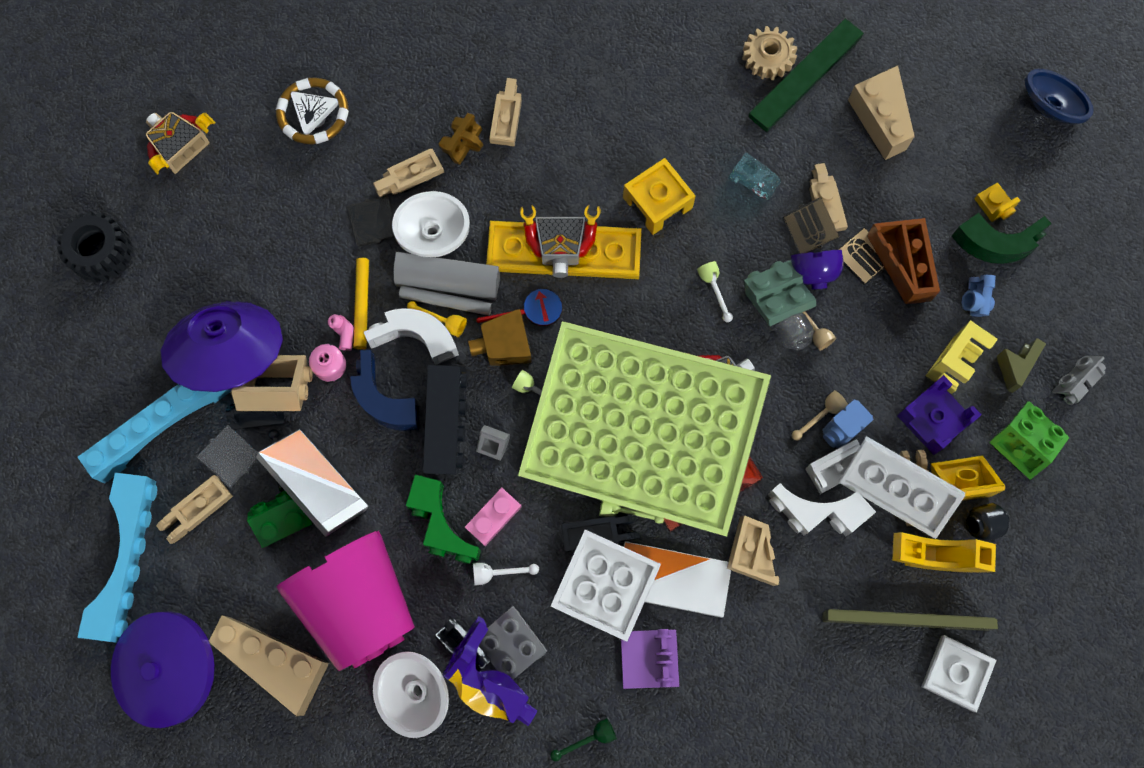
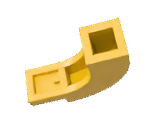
M903 532L894 533L892 561L905 563V566L940 571L995 572L996 544L977 539L938 540Z

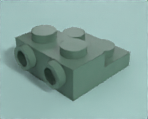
M790 260L784 263L777 261L771 265L770 269L761 273L754 271L744 280L746 296L769 327L816 307V298L804 285L803 276L793 268Z

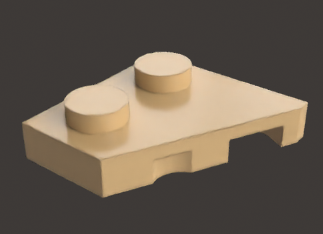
M747 516L740 517L727 569L776 586L779 585V577L775 576L772 560L775 559L770 544L771 535L768 524Z

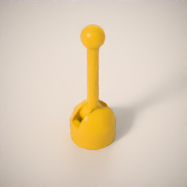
M410 301L407 304L408 309L426 312L445 323L449 333L456 337H460L466 327L467 319L462 316L451 315L445 318L417 306L414 301Z

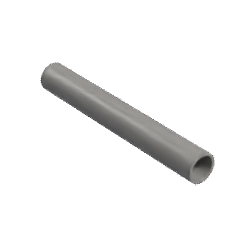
M401 286L399 291V298L488 316H490L492 310V303L407 286Z

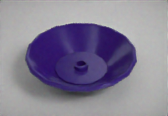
M226 301L204 306L183 317L168 332L161 348L162 368L174 383L192 391L219 392L240 387L262 375L277 359L283 342L280 323L268 310L249 302Z

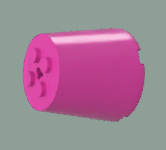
M379 531L361 537L325 556L327 563L312 570L310 566H307L276 586L278 592L338 671L350 665L355 669L365 662L376 658L388 648L404 641L403 635L415 627Z

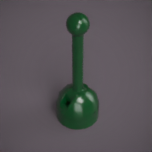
M606 718L598 722L594 728L593 735L560 751L553 750L550 754L551 759L557 762L563 755L594 740L601 743H610L616 740L617 737L609 719Z

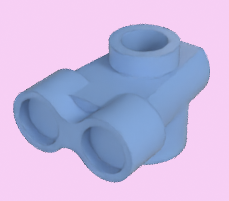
M981 275L980 277H969L968 291L964 293L961 304L964 310L970 311V316H989L995 304L992 291L995 288L996 276Z

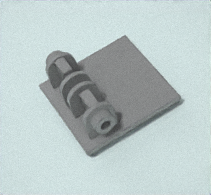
M514 606L488 627L486 635L479 644L483 652L488 653L487 656L491 659V663L497 671L509 675L512 679H515L547 652L545 646L540 642L534 631L531 630Z

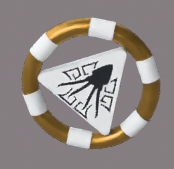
M322 78L302 79L290 85L278 99L276 107L277 122L283 133L292 140L303 144H319L328 141L341 131L346 123L349 112L348 102L342 90L333 82ZM311 87H320L326 89L336 99L299 93L298 91ZM291 97L304 134L297 132L286 120L285 113ZM339 104L335 123L326 131L309 135L315 128L321 127L324 124L326 117Z

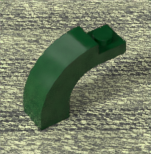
M977 213L960 225L951 237L963 250L977 259L997 264L1012 263L1030 255L1039 246L1037 242L1047 235L1044 231L1052 223L1044 216L1020 233L1005 234L992 228L980 213Z

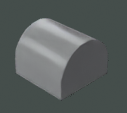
M484 425L480 431L476 452L501 461L506 451L510 434Z

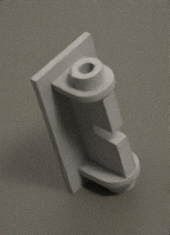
M1084 356L1080 358L1069 374L1059 380V384L1052 392L1064 394V401L1069 405L1077 404L1089 391L1084 382L1088 387H1093L1105 374L1104 370L1106 367L1101 363L1104 360V356Z

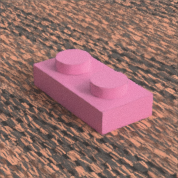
M501 488L465 528L486 546L522 506Z

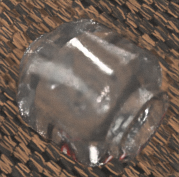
M804 313L790 314L775 326L776 334L782 344L788 349L801 350L812 341L814 329Z

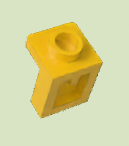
M999 183L987 188L974 198L991 222L1000 217L1005 220L1016 212L1015 207L1020 202L1018 197L1011 200Z

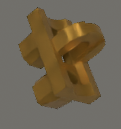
M467 113L464 118L455 117L451 126L454 135L452 138L443 136L439 142L442 151L448 154L454 163L459 165L469 150L479 152L484 145L478 137L483 129L476 123L475 116Z

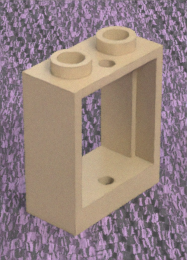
M278 355L277 359L266 371L258 376L293 378L291 387H255L257 380L255 378L240 387L232 388L231 392L236 411H301L303 400L308 399L307 384L312 381L313 372L307 364L306 355Z

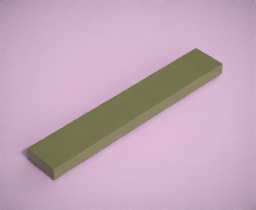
M828 609L823 612V622L984 631L998 629L997 619L992 617Z

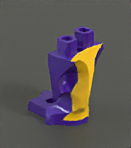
M477 616L459 646L454 649L443 671V677L454 684L460 699L479 714L502 718L511 723L518 719L529 726L537 710L526 703L529 697L509 675L500 671L476 670L477 649L488 631L484 619Z

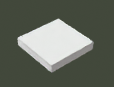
M943 635L939 640L921 687L972 712H977L996 660Z

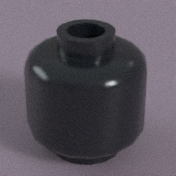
M995 503L984 504L974 507L969 511L966 519V528L970 535L976 539L990 541L1000 538L1007 533L1009 516L1001 506Z

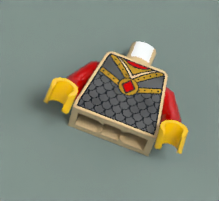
M169 112L163 118L157 113H153L147 118L146 123L151 127L146 133L150 141L147 145L148 164L156 175L159 174V170L163 167L170 168L176 174L210 143L201 130L208 133V126L216 122L207 113H202L196 117L185 114L178 116L174 112Z

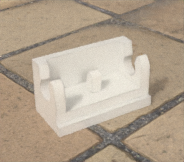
M857 439L816 460L805 469L820 494L840 484L838 483L839 479L860 447Z

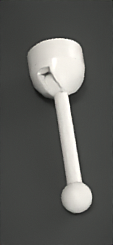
M473 563L474 585L488 583L493 575L528 572L535 575L539 572V566L531 564L529 567L492 570L486 563Z

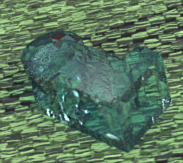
M747 152L728 177L734 183H741L752 190L756 196L765 200L770 199L781 183L780 178Z

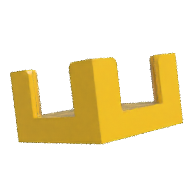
M666 158L626 183L623 191V198L628 205L631 206L633 201L646 217L645 226L652 235L663 228L664 220L682 209L683 214L691 210L696 197Z

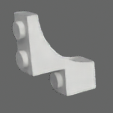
M781 483L768 494L771 498L769 500L771 505L778 512L782 511L789 519L787 521L789 526L796 533L801 532L803 536L827 516L831 519V526L839 534L843 533L847 536L876 513L858 491L843 500L832 503H816L804 500L789 492Z

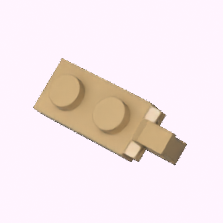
M507 78L505 92L499 91V94L496 96L489 139L491 144L515 146L522 103L521 94L517 93V79Z
M428 149L388 168L387 172L383 174L384 178L373 184L379 197L391 192L395 195L444 173V169L433 149Z
M825 163L814 165V170H812L814 179H811V186L809 188L812 202L815 203L822 199L836 231L846 230L848 226L836 181H834L833 176H828ZM814 207L819 229L822 232L824 227Z

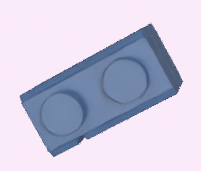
M854 399L822 429L823 438L831 447L841 448L871 423L873 416L858 400Z

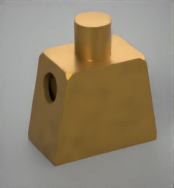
M520 309L481 324L483 338L468 341L471 356L487 353L489 364L492 366L532 363Z

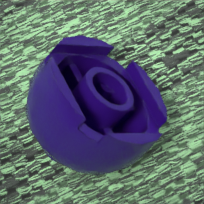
M842 250L791 255L793 268L803 276L804 284L811 285L812 290L827 288V283L836 281L843 270L844 259Z

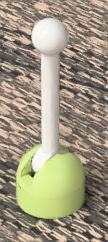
M716 261L700 266L697 269L699 276L706 283H711L723 311V320L725 322L732 321L733 315L728 312L716 283L720 274Z

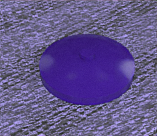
M156 612L140 617L126 628L115 646L111 661V683L115 697L123 711L132 720L143 726L165 728L187 721L203 706L213 684L214 657L210 642L197 623L180 613Z

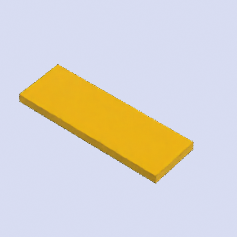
M490 221L486 265L498 266L499 272L553 275V265H543L542 259L536 257L527 245L523 226L525 222ZM597 226L594 245L585 257L579 259L578 265H568V276L639 279L641 228Z

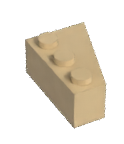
M896 66L855 85L848 99L885 160L907 150L915 137L899 68Z

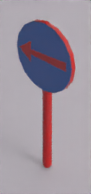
M538 289L527 296L524 302V309L520 311L521 315L526 314L532 323L539 326H548L560 317L562 303L554 292L547 289ZM510 312L477 318L476 321L477 323L487 322Z

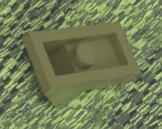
M1036 338L1029 345L1025 343L1017 355L1008 349H1004L997 355L1008 391L1013 393L1022 387L1045 347V342Z

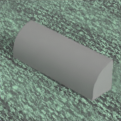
M396 252L394 262V283L396 287L407 286L438 293L494 301L497 299L500 282L498 266Z

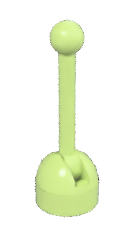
M602 500L599 516L602 517L616 516L621 512L652 519L658 524L663 523L665 518L620 507V505Z

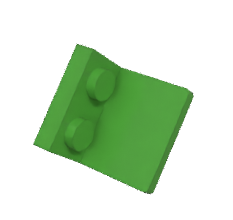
M1027 402L1014 419L995 435L989 443L1031 480L1053 462L1069 437L1060 426L1055 425L1046 417L1040 408L1034 406L1031 402Z

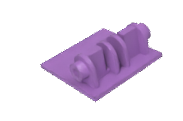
M676 630L632 631L628 641L621 639L623 689L679 687Z

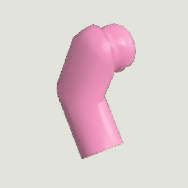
M331 315L328 319V325L340 335L339 349L351 351L354 337L353 325L342 315Z

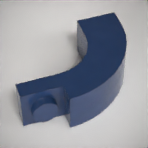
M360 350L361 359H357L356 368L357 374L361 376H350L352 390L358 403L375 422L382 426L400 431L419 430V411L416 399H391L379 393L376 387L375 356L371 350Z

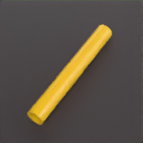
M367 258L356 259L353 348L358 350L367 348V339L364 331H367L369 259Z

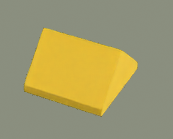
M984 456L931 463L932 474L965 492V497L962 501L992 497L1005 490L1004 483Z

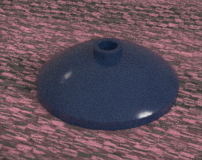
M1034 69L1026 76V92L1033 105L1043 116L1058 122L1080 124L1087 122L1093 115L1094 109L1089 97L1079 86L1063 75L1047 69Z

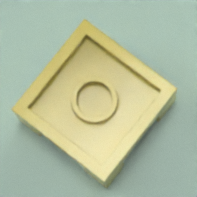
M970 320L951 339L926 374V377L936 382L944 375L952 383V386L947 391L953 394L959 383L945 374V372H948L962 383H966L974 374L975 369L962 361L961 358L963 357L970 363H974L983 353V349L972 343L970 339L973 338L988 349H991L998 339Z

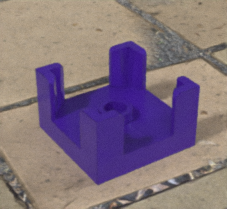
M944 375L897 415L933 455L945 448L953 438L982 415L974 406L971 405L965 410L947 391L952 386V383Z

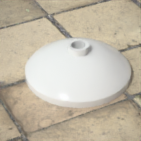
M437 191L422 192L406 199L397 208L392 221L394 237L398 244L407 252L422 257H439L451 253L465 241L470 227L469 215L465 206L457 198Z
M400 652L387 658L379 666L373 682L375 706L383 721L393 731L405 737L420 738L432 733L442 724L449 705L448 689L440 670L428 658L415 652Z

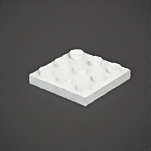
M584 530L551 607L624 641H628L661 564L590 531Z

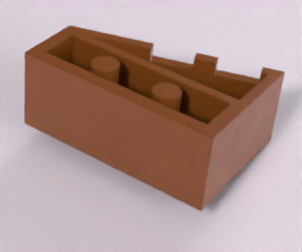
M925 218L873 224L867 237L905 304L931 302L940 292Z

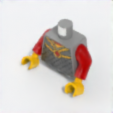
M531 205L533 213L530 216H525L523 214V207H521L520 214L525 219L523 226L527 245L536 257L542 259L543 265H553L554 277H567L568 265H578L579 259L585 257L595 243L597 231L595 220L601 213L600 207L598 206L597 215L595 216L589 215L588 205L584 211L585 217H536V222L533 221L536 215L535 207Z

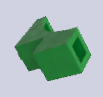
M415 475L406 507L412 511L411 515L423 519H427L428 515L431 516L423 545L429 549L428 553L439 557H444L445 553L455 555L456 561L471 564V560L479 561L480 548L460 539L447 524L442 507L443 483L438 480Z

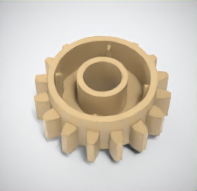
M766 26L764 32L756 29L755 35L750 34L748 36V40L744 44L742 59L747 60L745 67L752 70V75L756 74L761 79L770 78L774 80L777 76L782 78L785 71H791L797 57L795 55L797 46H792L794 38H786L787 31L780 34L778 33V27L774 31H770L769 27Z

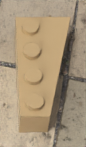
M221 616L209 640L215 648L296 716H304L329 665L328 662L227 616Z

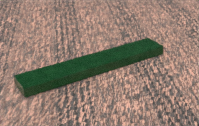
M845 18L749 113L748 117L765 132H768L862 38L864 33Z

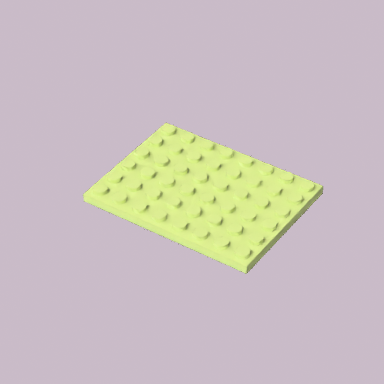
M562 321L518 476L727 537L771 375Z

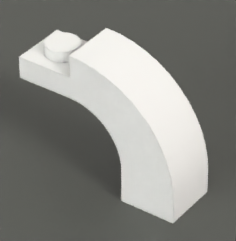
M395 309L385 312L388 322L373 324L369 327V330L364 331L371 348L400 337L416 338L428 348L435 365L459 355L447 328L438 319L420 310Z

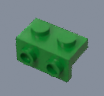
M285 490L275 496L276 499L268 503L263 501L255 504L248 512L247 522L262 548L312 524L309 517Z

